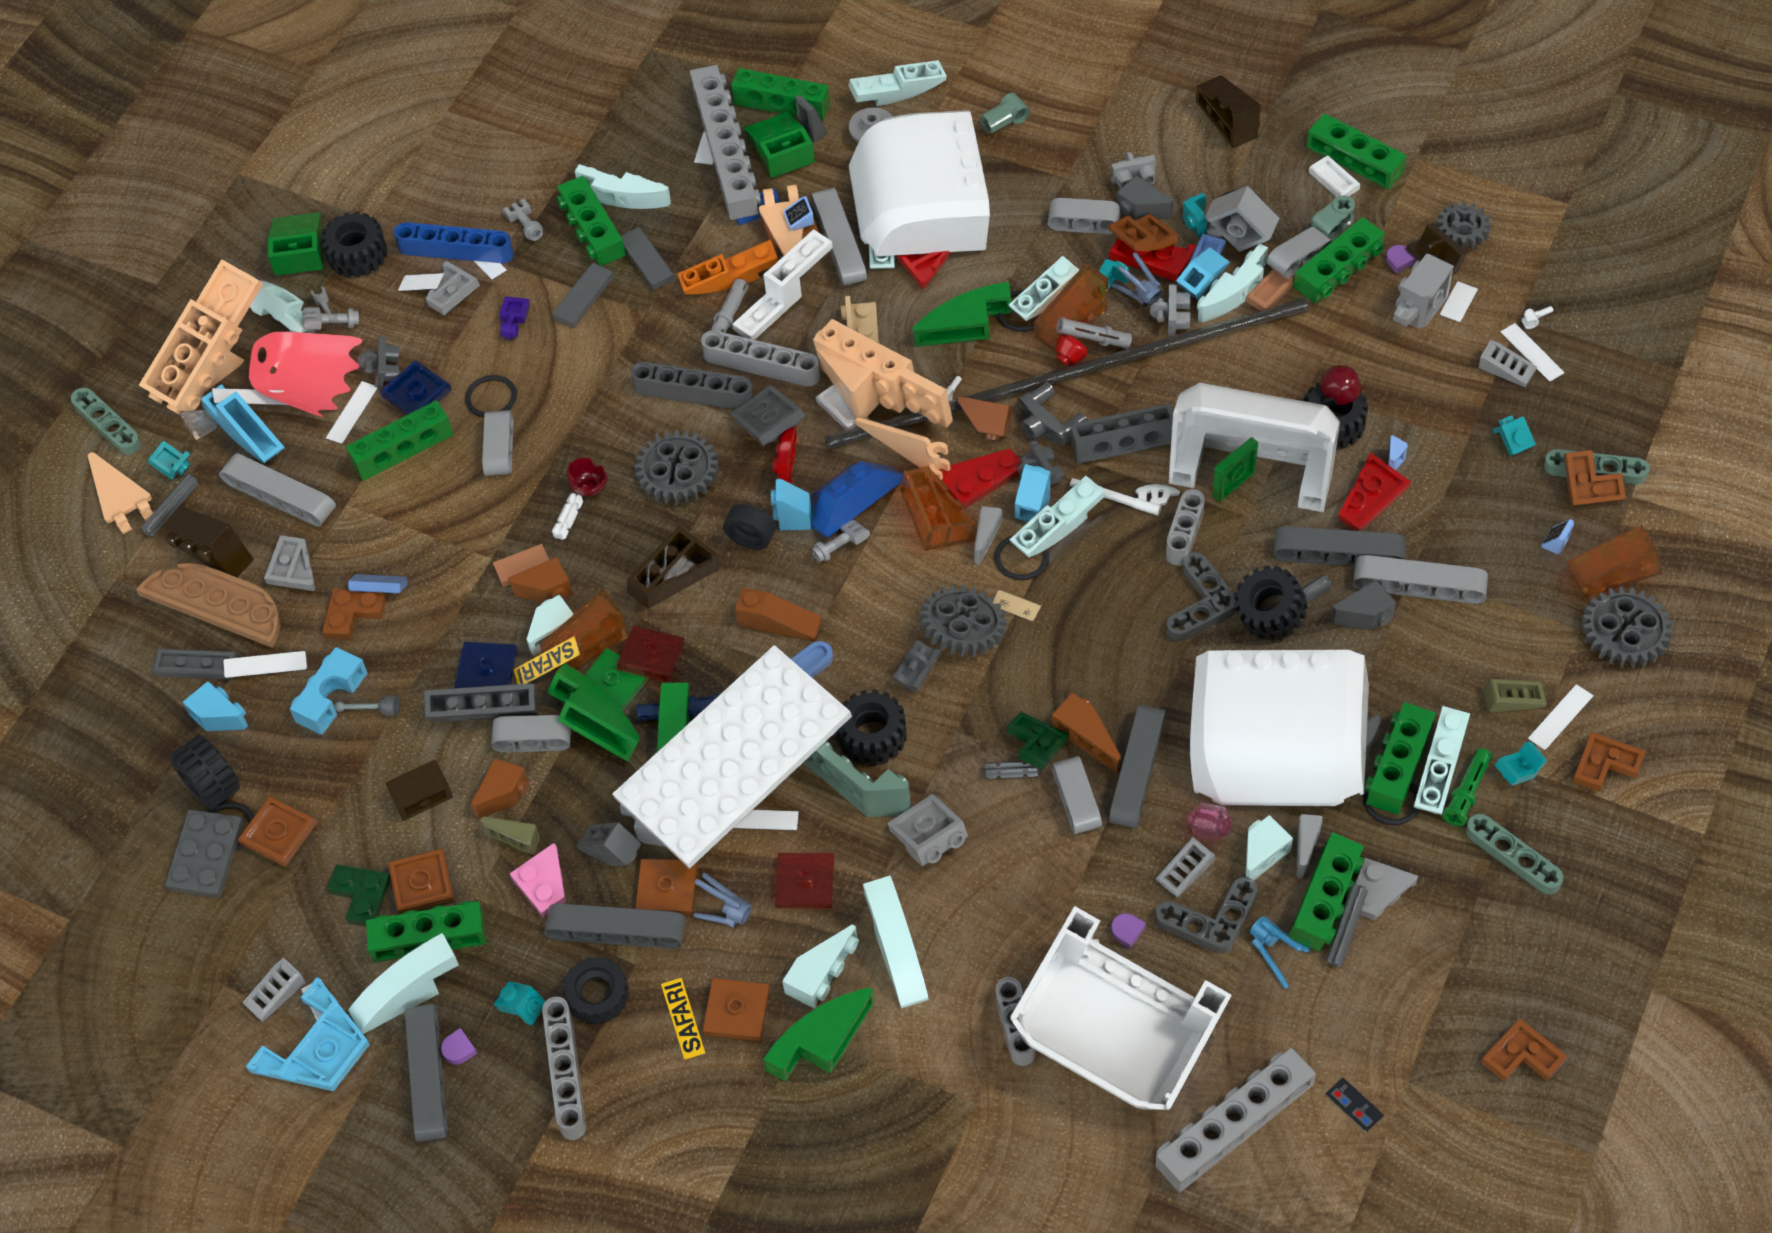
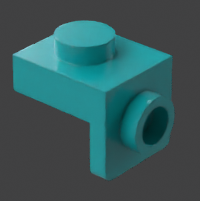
M1204 193L1190 197L1183 202L1182 219L1187 228L1193 230L1198 237L1207 233L1208 220L1205 218L1206 214L1204 213L1206 209V195Z
M1106 259L1100 270H1096L1093 274L1091 284L1093 285L1094 295L1104 299L1114 280L1128 284L1129 279L1118 270V266H1122L1127 271H1129V268L1122 262Z
M1513 415L1498 421L1500 426L1492 429L1494 434L1500 433L1509 456L1536 445L1524 416L1514 419Z
M163 440L149 457L147 463L173 480L178 474L182 476L191 464L188 462L191 453L185 451L182 454Z
M1528 741L1524 743L1517 753L1499 758L1495 767L1513 786L1534 779L1547 760L1535 745Z
M509 981L501 990L499 997L493 1005L500 1012L518 1015L526 1024L533 1025L542 1012L546 1001L531 986Z

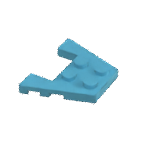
M316 977L301 996V999L305 1004L322 1013L321 1017L286 1060L266 1047L261 1046L246 1065L249 1072L334 1091L370 1044L348 1014L345 1013L321 979Z

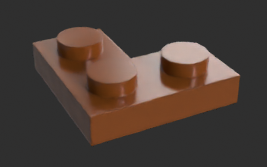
M1592 450L1564 454L1571 507L1626 499L1622 473L1596 476Z
M333 588L322 631L324 638L350 640L356 618L382 619L387 599L386 593Z
M1591 732L1573 782L1600 792L1608 769L1636 779L1646 751Z
M1519 1019L1482 1058L1481 1063L1504 1082L1523 1062L1548 1081L1566 1062L1568 1056L1523 1020Z

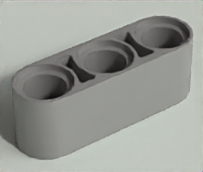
M1055 198L1049 205L1047 223L1051 229L1056 231L1112 234L1108 230V225L1119 220L1120 206L1113 201Z
M1310 227L1276 247L1268 256L1267 264L1286 279L1291 278L1299 268L1333 242V240L1317 228Z
M512 411L485 412L482 458L484 475H509L512 473L513 454Z
M1187 490L1180 498L1167 537L1166 558L1170 564L1183 565L1185 556L1192 552L1204 512L1205 498L1198 490Z
M560 715L498 717L493 720L491 747L498 752L563 751L570 747L571 728L557 721Z
M1076 756L1053 762L1051 764L1053 776L1073 834L1102 828L1100 813L1081 758Z
M1005 977L999 980L996 985V1005L1010 1058L1015 1064L1026 1066L1034 1061L1036 1050L1024 1042L1014 1024L1009 1022L1011 1015L1024 994L1018 980L1012 977ZM1006 992L1015 994L1012 998H1005L1002 995ZM1023 1044L1029 1047L1026 1051L1016 1049L1018 1045Z

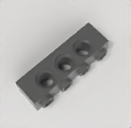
M1171 403L1070 424L1071 447L1077 464L1171 444L1174 413Z
M534 683L424 691L425 718L430 723L494 719L503 716H539L538 691Z

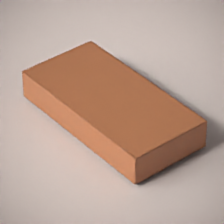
M1272 269L1246 296V302L1266 314L1294 286L1295 277L1292 276L1286 279Z
M540 544L495 561L493 565L502 586L505 587L510 585L509 577L544 563L549 558L543 545Z

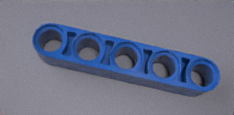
M408 222L401 223L394 229L398 249L405 255L500 264L509 262L514 256L510 236L504 231Z

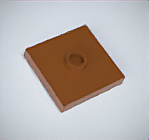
M269 796L238 838V842L240 845L286 867L317 822L315 818Z
M443 848L388 862L399 915L406 911H418L455 901Z
M641 859L635 909L671 911L693 916L698 863L696 862L689 869L681 860Z
M712 978L703 1035L761 1041L770 984Z

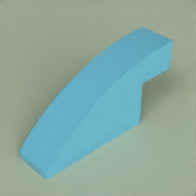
M221 384V385L218 386L216 389H225V388H224V386ZM213 391L201 398L202 407L234 441L260 462L266 463L285 449L237 391L220 403H214Z

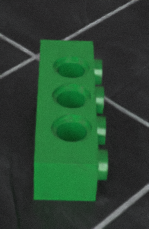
M738 68L731 84L735 105L781 114L788 112L791 116L797 117L796 97L800 95L815 108L822 122H824L830 107L829 85L743 68Z
M1325 113L1308 131L1307 148L1324 157L1328 155L1336 163L1388 190L1405 171L1407 155Z
M584 175L558 185L559 196L556 197L557 203L561 210H566V217L570 226L576 227L575 231L580 243L585 242V249L591 260L595 259L599 266H603L625 257L623 240Z
M1362 217L1295 272L1293 288L1315 304L1323 298H1328L1333 290L1340 284H1345L1355 271L1362 270L1372 257H1377L1384 249L1385 232Z
M436 400L347 445L346 449L353 467L362 481H365L454 434L448 416Z
M1406 702L1403 703L1400 712H1394L1390 724L1394 729L1392 734L1386 733L1381 747L1385 749L1384 754L1377 755L1373 770L1377 772L1375 777L1369 776L1364 792L1369 793L1367 805L1399 815L1433 728L1436 712Z
M1334 832L1330 834L1324 844L1288 933L1289 938L1318 952L1325 943L1330 945L1336 929L1332 927L1334 920L1339 921L1344 911L1345 905L1342 904L1344 896L1348 897L1351 886L1355 884V881L1351 880L1353 872L1358 874L1364 858L1360 856L1363 845ZM1333 866L1339 867L1342 872L1336 871ZM1323 889L1329 890L1333 896L1327 895ZM1314 913L1320 914L1324 920L1316 918Z
M464 901L459 905L448 907L435 906L430 910L424 911L410 910L394 916L380 915L374 919L366 920L368 952L373 963L401 959L443 933L451 950L487 944L484 912L479 901ZM455 922L460 923L458 926L454 928L449 927L451 924ZM426 927H432L427 932H421ZM403 932L402 935L393 937L395 933Z

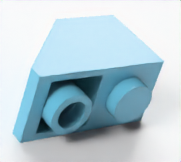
M1209 247L1191 261L1176 280L1180 289L1190 293V296L1199 302L1200 298L1206 294L1212 283L1221 275L1230 262Z
M1025 464L1015 501V519L1029 522L1044 507L1049 506L1050 471L1039 466Z
M776 479V490H771V505L773 506V518L779 521L780 531L811 530L810 494L782 479Z
M206 682L183 701L189 715L206 731L244 730L248 727L244 718L246 715L245 710L237 702L232 704L228 700L229 696L220 686L215 688L211 683Z

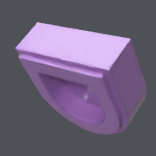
M1403 245L1392 246L1387 252L1386 262L1396 274L1417 261L1406 250V246Z
M1131 914L1118 915L1112 922V936L1117 942L1131 949L1146 928V923Z
M461 1028L446 1037L441 1045L442 1054L450 1064H462L477 1054L476 1049Z

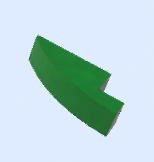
M1009 282L973 289L944 302L930 311L913 327L915 347L990 339L988 316L997 315L998 313H1012V309L1009 307L1011 303Z
M564 663L556 672L547 691L548 694L565 703L557 721L628 762L640 740L630 720L602 689L583 674Z
M868 987L839 996L803 1016L775 1042L764 1057L765 1071L786 1082L796 1064L802 1058L832 1073L874 1005V990Z

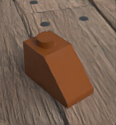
M958 397L959 404L977 431L985 433L984 438L999 441L1000 436L1007 437L1012 406Z
M557 557L508 578L514 596L543 603L558 595L565 600L573 595L570 581Z
M495 758L471 802L475 817L481 819L484 816H489L516 805L521 796L527 793L530 784L525 768Z

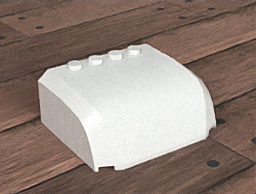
M969 110L906 114L885 118L872 125L859 140L849 164V173L860 238L865 244H869L872 247L874 255L924 254L948 250L949 252L986 250L990 218L989 198L971 112Z
M1198 383L1180 393L1174 409L1169 484L1194 488L1204 447L1233 452L1250 437H1253L1258 441L1257 457L1306 466L1299 494L1298 508L1324 512L1333 473L1340 421L1326 405Z
M1351 650L1207 651L1197 656L1190 735V760L1194 792L1196 794H1204L1220 805L1336 806L1343 803L1344 799L1358 793L1360 795L1364 794L1369 694L1365 656Z
M1074 906L1010 1019L1024 1042L1030 1047L1132 1106L1142 1110H1170L1232 995L1205 980L1194 998L1092 940L1100 920Z

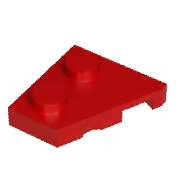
M948 250L924 254L897 255V259L923 290L952 252Z

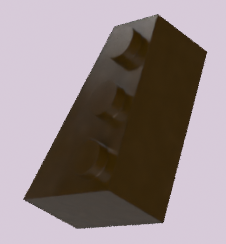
M1222 75L1197 85L1196 103L1232 148L1258 138L1261 104Z
M180 506L160 527L166 535V542L170 546L179 548L208 567L234 577H238L254 560L229 524L186 507Z

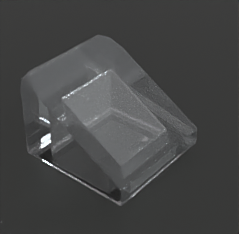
M205 409L180 413L184 425L195 440L218 428Z

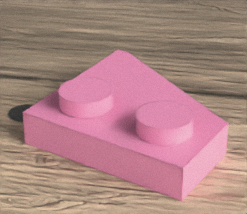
M554 843L510 873L513 882L542 917L548 915V909L551 904H563L566 902L558 850Z

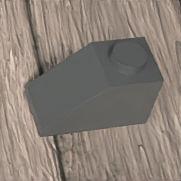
M1137 175L1117 192V204L1120 206V212L1134 220H1138L1148 214H1152L1157 219H1170L1173 216V199Z
M1375 580L1333 605L1331 621L1337 625L1373 630L1380 625L1385 626L1392 621L1396 602Z
M618 822L591 824L576 847L580 851L613 867L627 866L633 862L637 856L636 851L642 843Z

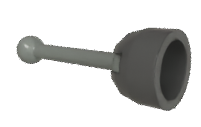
M398 695L383 696L379 703L344 704L339 701L335 703L334 708L337 712H342L344 709H379L380 713L385 716L397 717L400 712V700Z

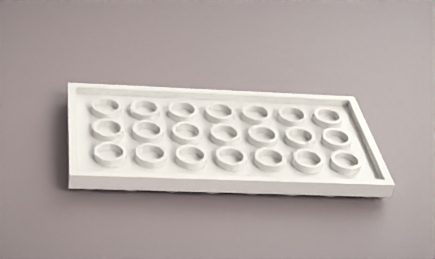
M774 645L613 793V796L690 869L852 717L851 712Z

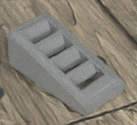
M1490 340L1481 355L1478 368L1526 388L1537 366L1500 343ZM1511 365L1515 366L1514 370L1510 369ZM1521 369L1525 370L1522 376L1518 374Z
M982 506L980 510L974 547L975 565H981L1001 526L1002 509Z
M1301 814L1297 827V878H1303L1306 874L1321 831L1322 816Z
M1192 837L1156 877V881L1178 898L1216 860L1215 855ZM1193 852L1202 858L1200 862L1191 856ZM1186 859L1193 866H1195V868L1193 870H1190L1182 862ZM1177 867L1188 875L1185 879L1175 871ZM1172 875L1181 884L1176 887L1167 877Z
M282 958L243 1001V1004L263 1022L306 982L300 972L285 958ZM286 974L290 977L288 981L283 978ZM277 982L282 986L280 990L274 987ZM267 991L274 995L271 1000L265 995ZM258 999H261L266 1004L264 1009L256 1003Z

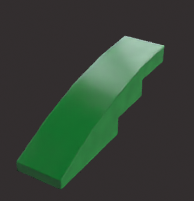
M661 683L657 752L689 724V683Z

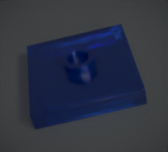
M415 360L380 391L381 397L408 415L436 400L439 402L452 391V388L448 382Z
M464 642L454 688L511 685L518 651L517 645Z

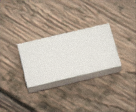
M1328 155L1309 167V173L1336 197L1350 196L1360 189V183Z
M834 385L816 396V402L847 432L857 427L854 423L856 420L855 416Z

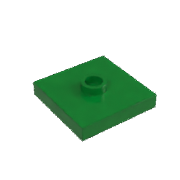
M1250 437L1215 466L1212 497L1216 501L1221 502L1255 474L1258 441L1253 437Z
M606 648L584 676L602 689L624 711L650 679L651 674L650 671Z

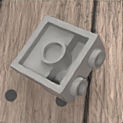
M931 794L887 823L890 832L905 845L907 853L922 867L927 863H936L940 860L942 853L950 848H959L964 843L965 838L968 837L963 820L934 794Z

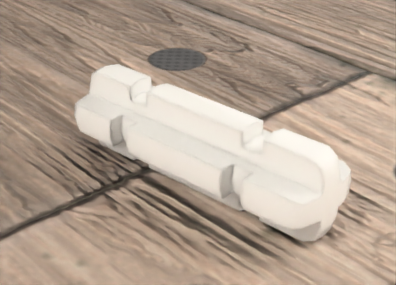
M571 493L566 501L568 503L564 505L557 519L559 523H556L552 530L555 538L561 540L566 538L569 532L567 529L571 528L578 514L577 510L581 508L583 503L582 496L579 494Z

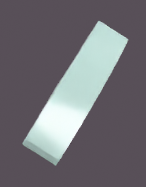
M891 875L864 883V895L873 918L875 936L901 1009L929 1000L916 951Z
M443 933L417 947L389 967L351 1005L348 1011L362 1034L404 1013L406 1008L415 1007L439 994L433 979L459 966Z

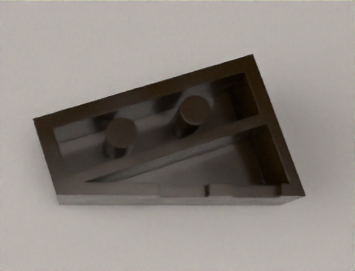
M678 525L627 579V594L648 609L718 571L720 555Z

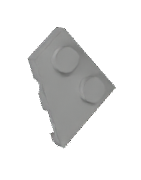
M448 261L444 262L442 266L444 275L437 289H431L426 297L428 306L443 315L448 313L480 286L477 278Z
M280 535L264 577L266 584L310 591L315 590L305 539Z
M1365 858L1356 884L1364 886L1368 890L1360 916L1375 920L1384 912L1387 906L1394 904L1400 899V895L1409 887L1416 885L1418 876Z

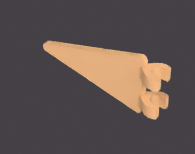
M797 185L787 186L789 201L775 203L772 188L764 189L765 205L759 207V213L783 257L803 238L804 227L790 231L783 213L786 208L799 200Z
M857 417L854 421L857 426L931 474L932 478L937 481H941L943 478L942 472L939 469L946 471L951 469L950 462L936 454H948V446L943 442L931 443L927 437Z
M91 452L88 454L106 523L115 521L122 534H125L132 530L125 515L136 508L146 521L153 513L148 504L152 499L150 493L95 453Z

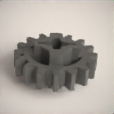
M1466 201L1462 202V206H1458L1456 202H1453L1452 208L1445 206L1444 211L1438 214L1436 226L1463 249L1465 246L1474 249L1475 243L1481 246L1483 245V240L1488 239L1491 222H1489V215H1483L1484 208L1477 210L1475 209V203L1467 206Z

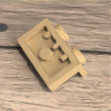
M845 296L846 305L841 306L842 321L847 320V325L845 326L879 343L876 302L851 304L850 296Z

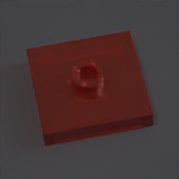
M633 626L618 660L617 670L669 682L685 645V638Z
M778 853L775 907L832 908L834 853Z

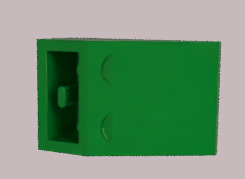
M788 112L743 127L746 136L770 178L815 163L813 143L804 127Z
M321 212L273 218L268 236V258L275 276L324 269L323 246L321 242Z

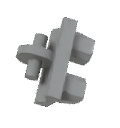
M1131 151L1126 152L1125 160L1111 165V182L1113 186L1118 185L1121 189L1136 175L1150 185L1154 184L1156 164L1154 155L1134 158Z
M1169 285L1168 303L1163 298H1159L1157 302L1150 306V315L1156 318L1158 322H1164L1165 318H1168V336H1175L1176 329H1190V312H1176V309H1190V293L1177 292V285Z

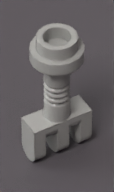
M524 198L519 200L521 207L516 203L511 204L513 211H510L508 207L502 208L505 217L510 223L516 220L522 223L524 226L523 233L527 239L536 241L542 237L543 227L539 222L531 221L527 216L532 211Z
M320 307L304 308L302 310L304 328L308 330L321 329V323L329 322L348 323V328L359 326L358 311H353V308H348L347 313L320 314Z
M851 520L841 527V535L825 545L822 542L816 543L811 552L817 562H827L831 558V552L849 541L858 545L870 536V531L857 521Z

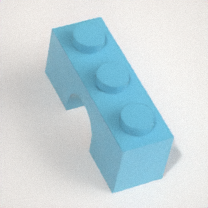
M335 647L331 654L324 658L322 666L317 673L309 678L302 693L293 700L290 711L295 722L323 735L337 716L332 701L326 697L332 691L339 689L353 694L368 674L363 660Z

